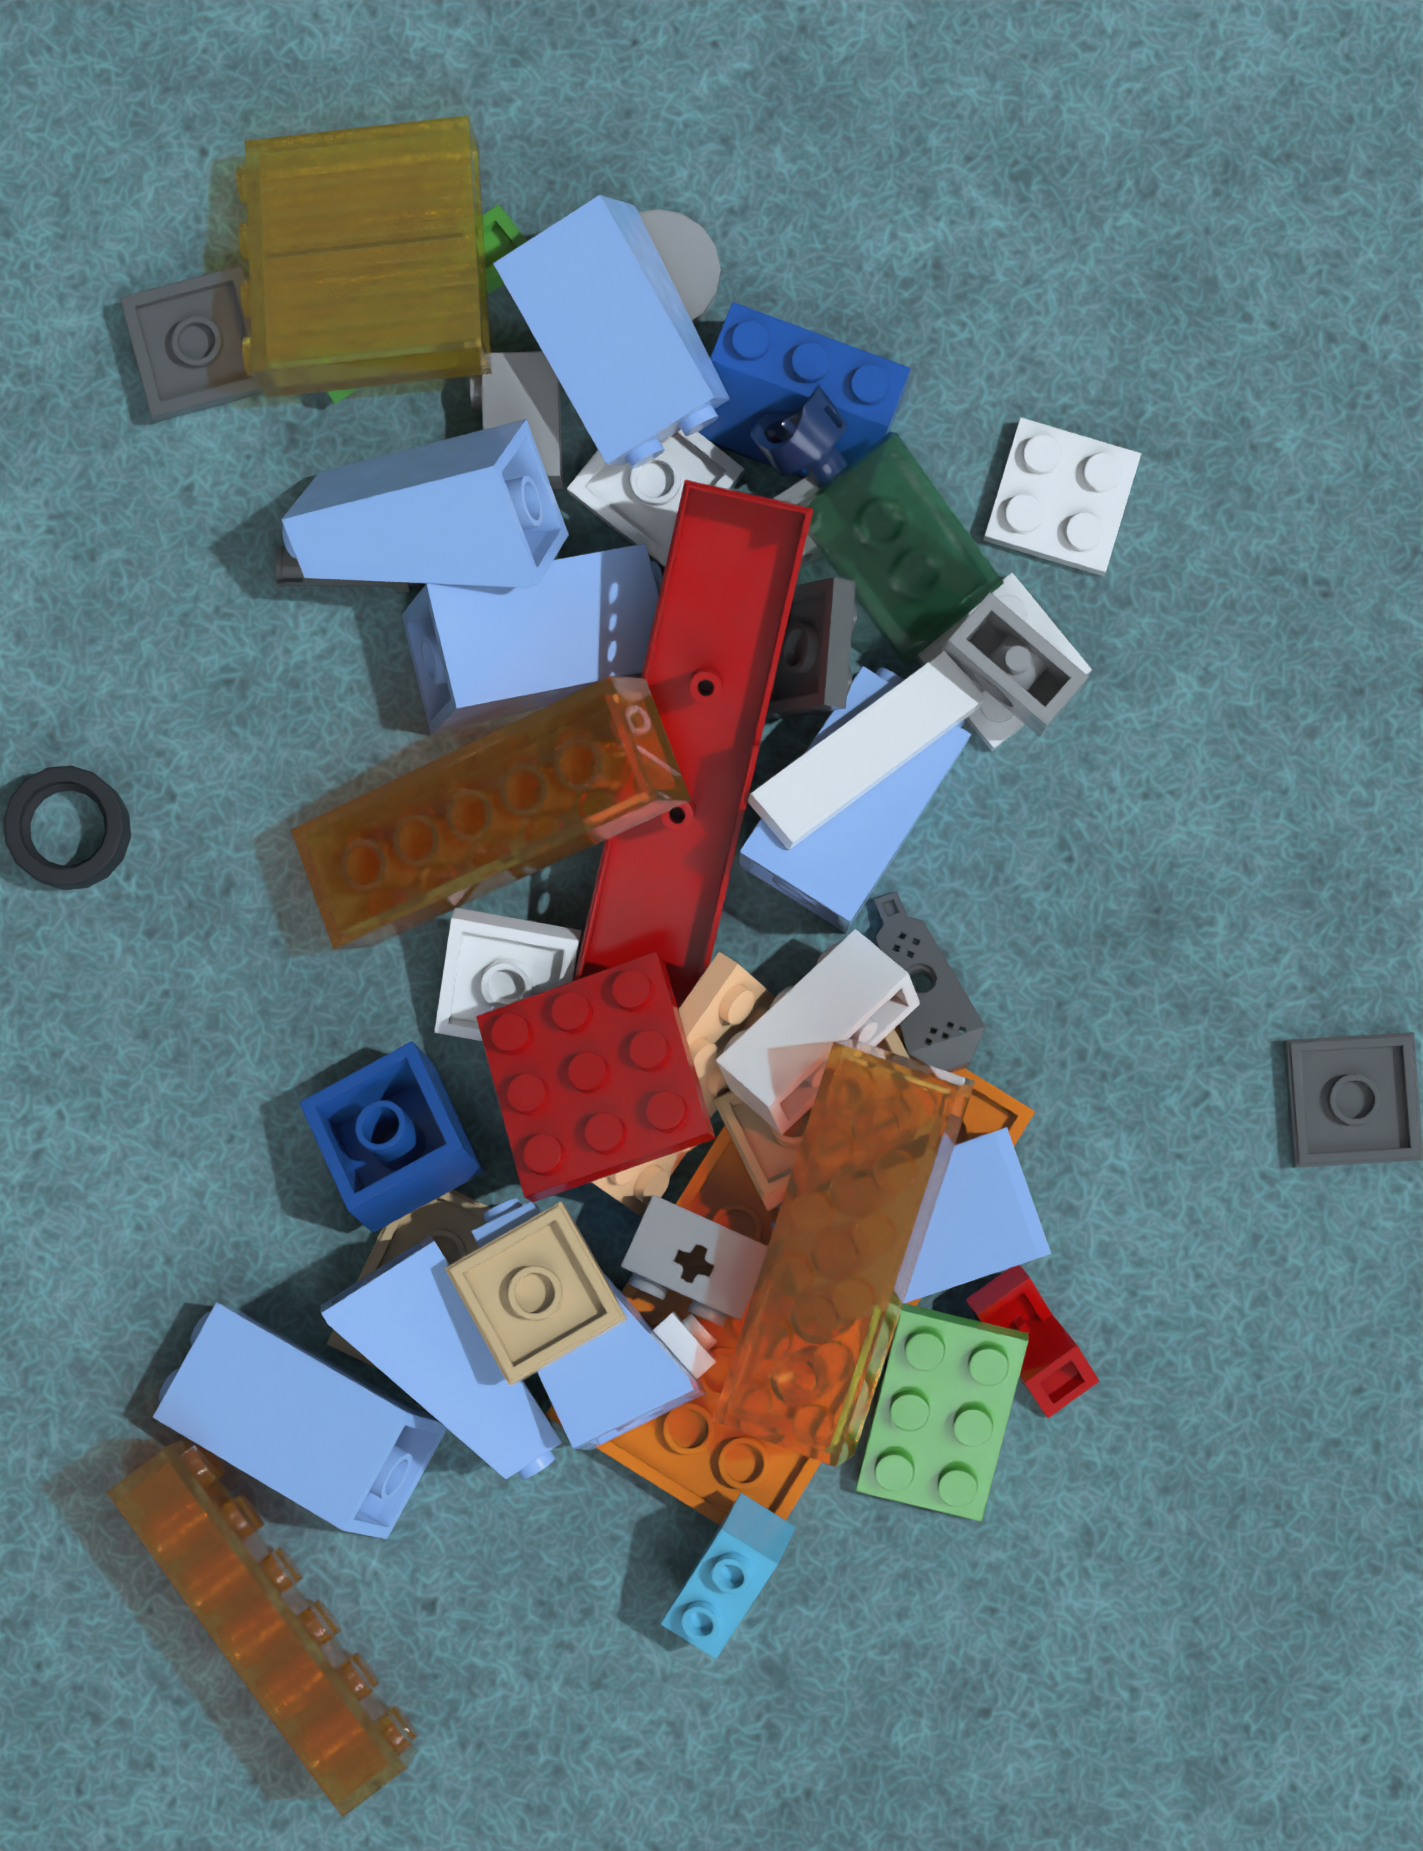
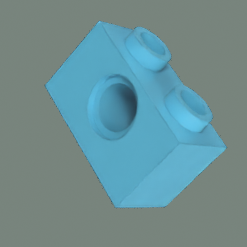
M740 1493L681 1585L661 1625L717 1659L779 1564L796 1527L743 1493Z

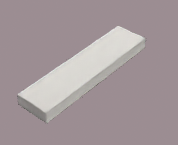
M943 651L753 791L747 802L785 847L790 850L978 710L986 698L951 657Z

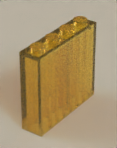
M469 115L245 140L246 165L237 166L236 181L240 201L242 204H247L248 222L239 223L238 238L242 258L244 261L249 260L250 279L241 280L240 296L244 315L246 318H251L252 337L243 338L242 353L247 375L256 376L267 398L492 374L479 143Z

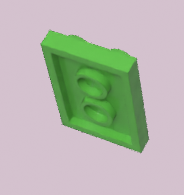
M905 1303L901 1304L856 1483V1491L982 1522L1028 1345V1333Z

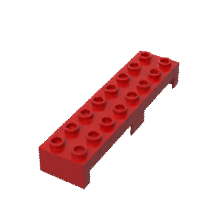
M687 479L684 480L574 981L657 951L664 958L679 1010L709 967L813 508Z

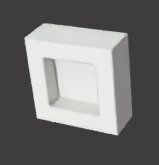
M673 1311L653 1329L654 1333L696 1380L716 1363L717 1358L709 1349L717 1343V1340L693 1313L682 1320Z

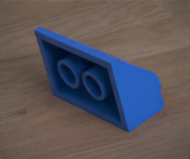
M732 302L710 358L730 400L715 408L714 410L718 418L698 432L717 447L773 467L751 438L752 428L765 414L790 412L803 408L819 384L848 423L846 431L834 447L838 449L868 490L906 391L911 368ZM806 468L792 473V475L803 479L809 475Z

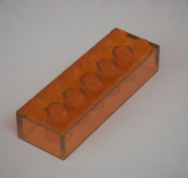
M609 676L291 829V833L333 949L374 947L454 910V908H459L691 801L646 679Z
M855 1039L833 1042L712 1421L833 1467L839 1466L854 1456L975 1081Z
M190 1439L172 1443L106 1493L343 1818L409 1767L418 1752L412 1743L418 1737V1733L408 1717L397 1705L387 1710L373 1689L380 1682L367 1661L358 1652L349 1657L334 1636L341 1631V1628L329 1609L319 1599L310 1604L300 1591L296 1583L303 1577L291 1557L281 1547L272 1552L257 1531L264 1526V1522L253 1505L242 1494L233 1499L219 1478L225 1475L226 1471L217 1456L200 1445L196 1447Z

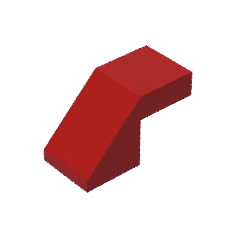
M1020 1265L1007 1269L965 1300L978 1321L1028 1333V1345L1019 1380L1047 1419L1100 1382L1078 1345L1053 1316L1031 1278Z

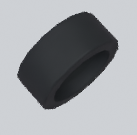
M71 765L48 767L26 778L10 797L3 818L5 843L15 863L35 880L62 890L89 888L108 878L124 860L131 839L129 812L119 793L94 772ZM75 791L87 795L97 803L104 816L105 833L100 847L90 858L78 864L59 865L48 861L38 853L31 839L30 824L35 810L44 799L57 792Z

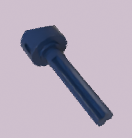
M817 385L803 408L790 412L765 414L752 428L750 436L779 475H789L806 468L808 474L909 606L918 607L925 602L928 596L936 593L940 587L838 449L834 447L846 431L848 423L820 385Z

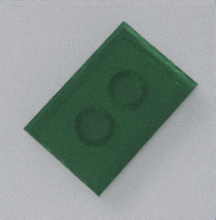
M889 431L800 504L813 508L808 530L809 536L840 578L856 581L855 599L899 659L906 663L910 662L979 605L990 592L993 593L1004 584L902 439L895 432Z

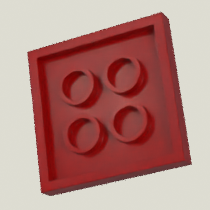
M657 951L476 1016L524 1198L535 1202L715 1139L665 961Z

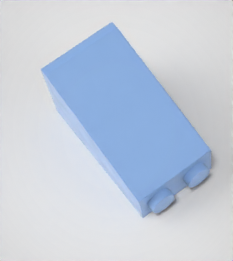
M598 195L493 263L606 464L625 465L628 463L631 469L643 466L665 451L661 444L662 441L682 430L685 436H689L707 427L718 418L714 409L730 400L635 205Z
M527 419L321 471L281 519L283 523V541L288 553L293 558H297L304 578L527 588L540 583L569 535Z
M646 543L553 560L540 583L527 588L426 583L402 613V619L430 734L435 735L639 685L663 579L657 562L650 561Z
M863 666L851 684L847 695L846 709L834 710L806 752L903 682L904 679L883 667H879L877 672L873 673ZM965 720L790 850L785 847L761 818L740 850L739 866L846 934L968 743L971 734L961 728Z
M1007 1127L778 1207L782 1220L770 1223L782 1260L795 1257L803 1281L791 1286L803 1321L807 1322L816 1319L820 1331L1051 1254Z
M514 1198L485 1212L483 1217L486 1224L472 1230V1233L479 1248L546 1209L533 1202L521 1204L519 1198ZM604 1272L606 1280L629 1320L538 1371V1375L573 1449L592 1450L706 1394L699 1378L696 1380L654 1333V1328Z
M428 1236L320 1305L321 1314L330 1327L505 1479L518 1472L521 1479L525 1480L547 1467L556 1459L551 1450L562 1442L524 1382L521 1381L514 1386L508 1385L445 1270L449 1263L431 1236Z
M216 1302L212 1311L204 1314L194 1327L190 1339L192 1347L180 1369L174 1370L163 1383L159 1393L160 1405L153 1418L342 1531L388 1539L447 1428L435 1417L238 1309Z

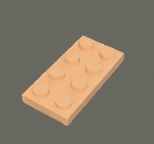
M718 952L679 1008L710 1119L717 1110L713 1099L731 1091L718 1067L716 1059L723 1054L729 1040L738 1032L748 1030L770 1009L773 1000L776 998L743 967L721 952ZM696 1146L598 1179L592 1183L642 1217L652 1196L662 1197L668 1187L671 1174L685 1154Z

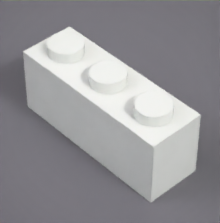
M855 929L841 943L829 946L819 957L816 966L795 986L782 990L773 1000L770 1009L748 1030H742L734 1035L725 1046L723 1054L716 1059V1062L729 1089L779 1134L783 1135L919 1006L920 1002L909 973Z

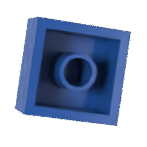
M413 1041L299 1102L348 1212L372 1233L486 1172L436 1066Z

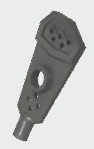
M897 891L873 899L884 924L875 936L877 947L907 971L910 976L924 974L930 979L932 984L929 990L916 992L920 1005L899 1024L903 1046L909 1058L939 1077L969 1067L985 1031L983 1021L924 921L907 916ZM903 935L905 936V939L899 938V936ZM915 940L919 942V944L915 945L913 944V941ZM894 947L898 948L899 952L894 951ZM910 953L913 955V957L910 958L907 956V954Z

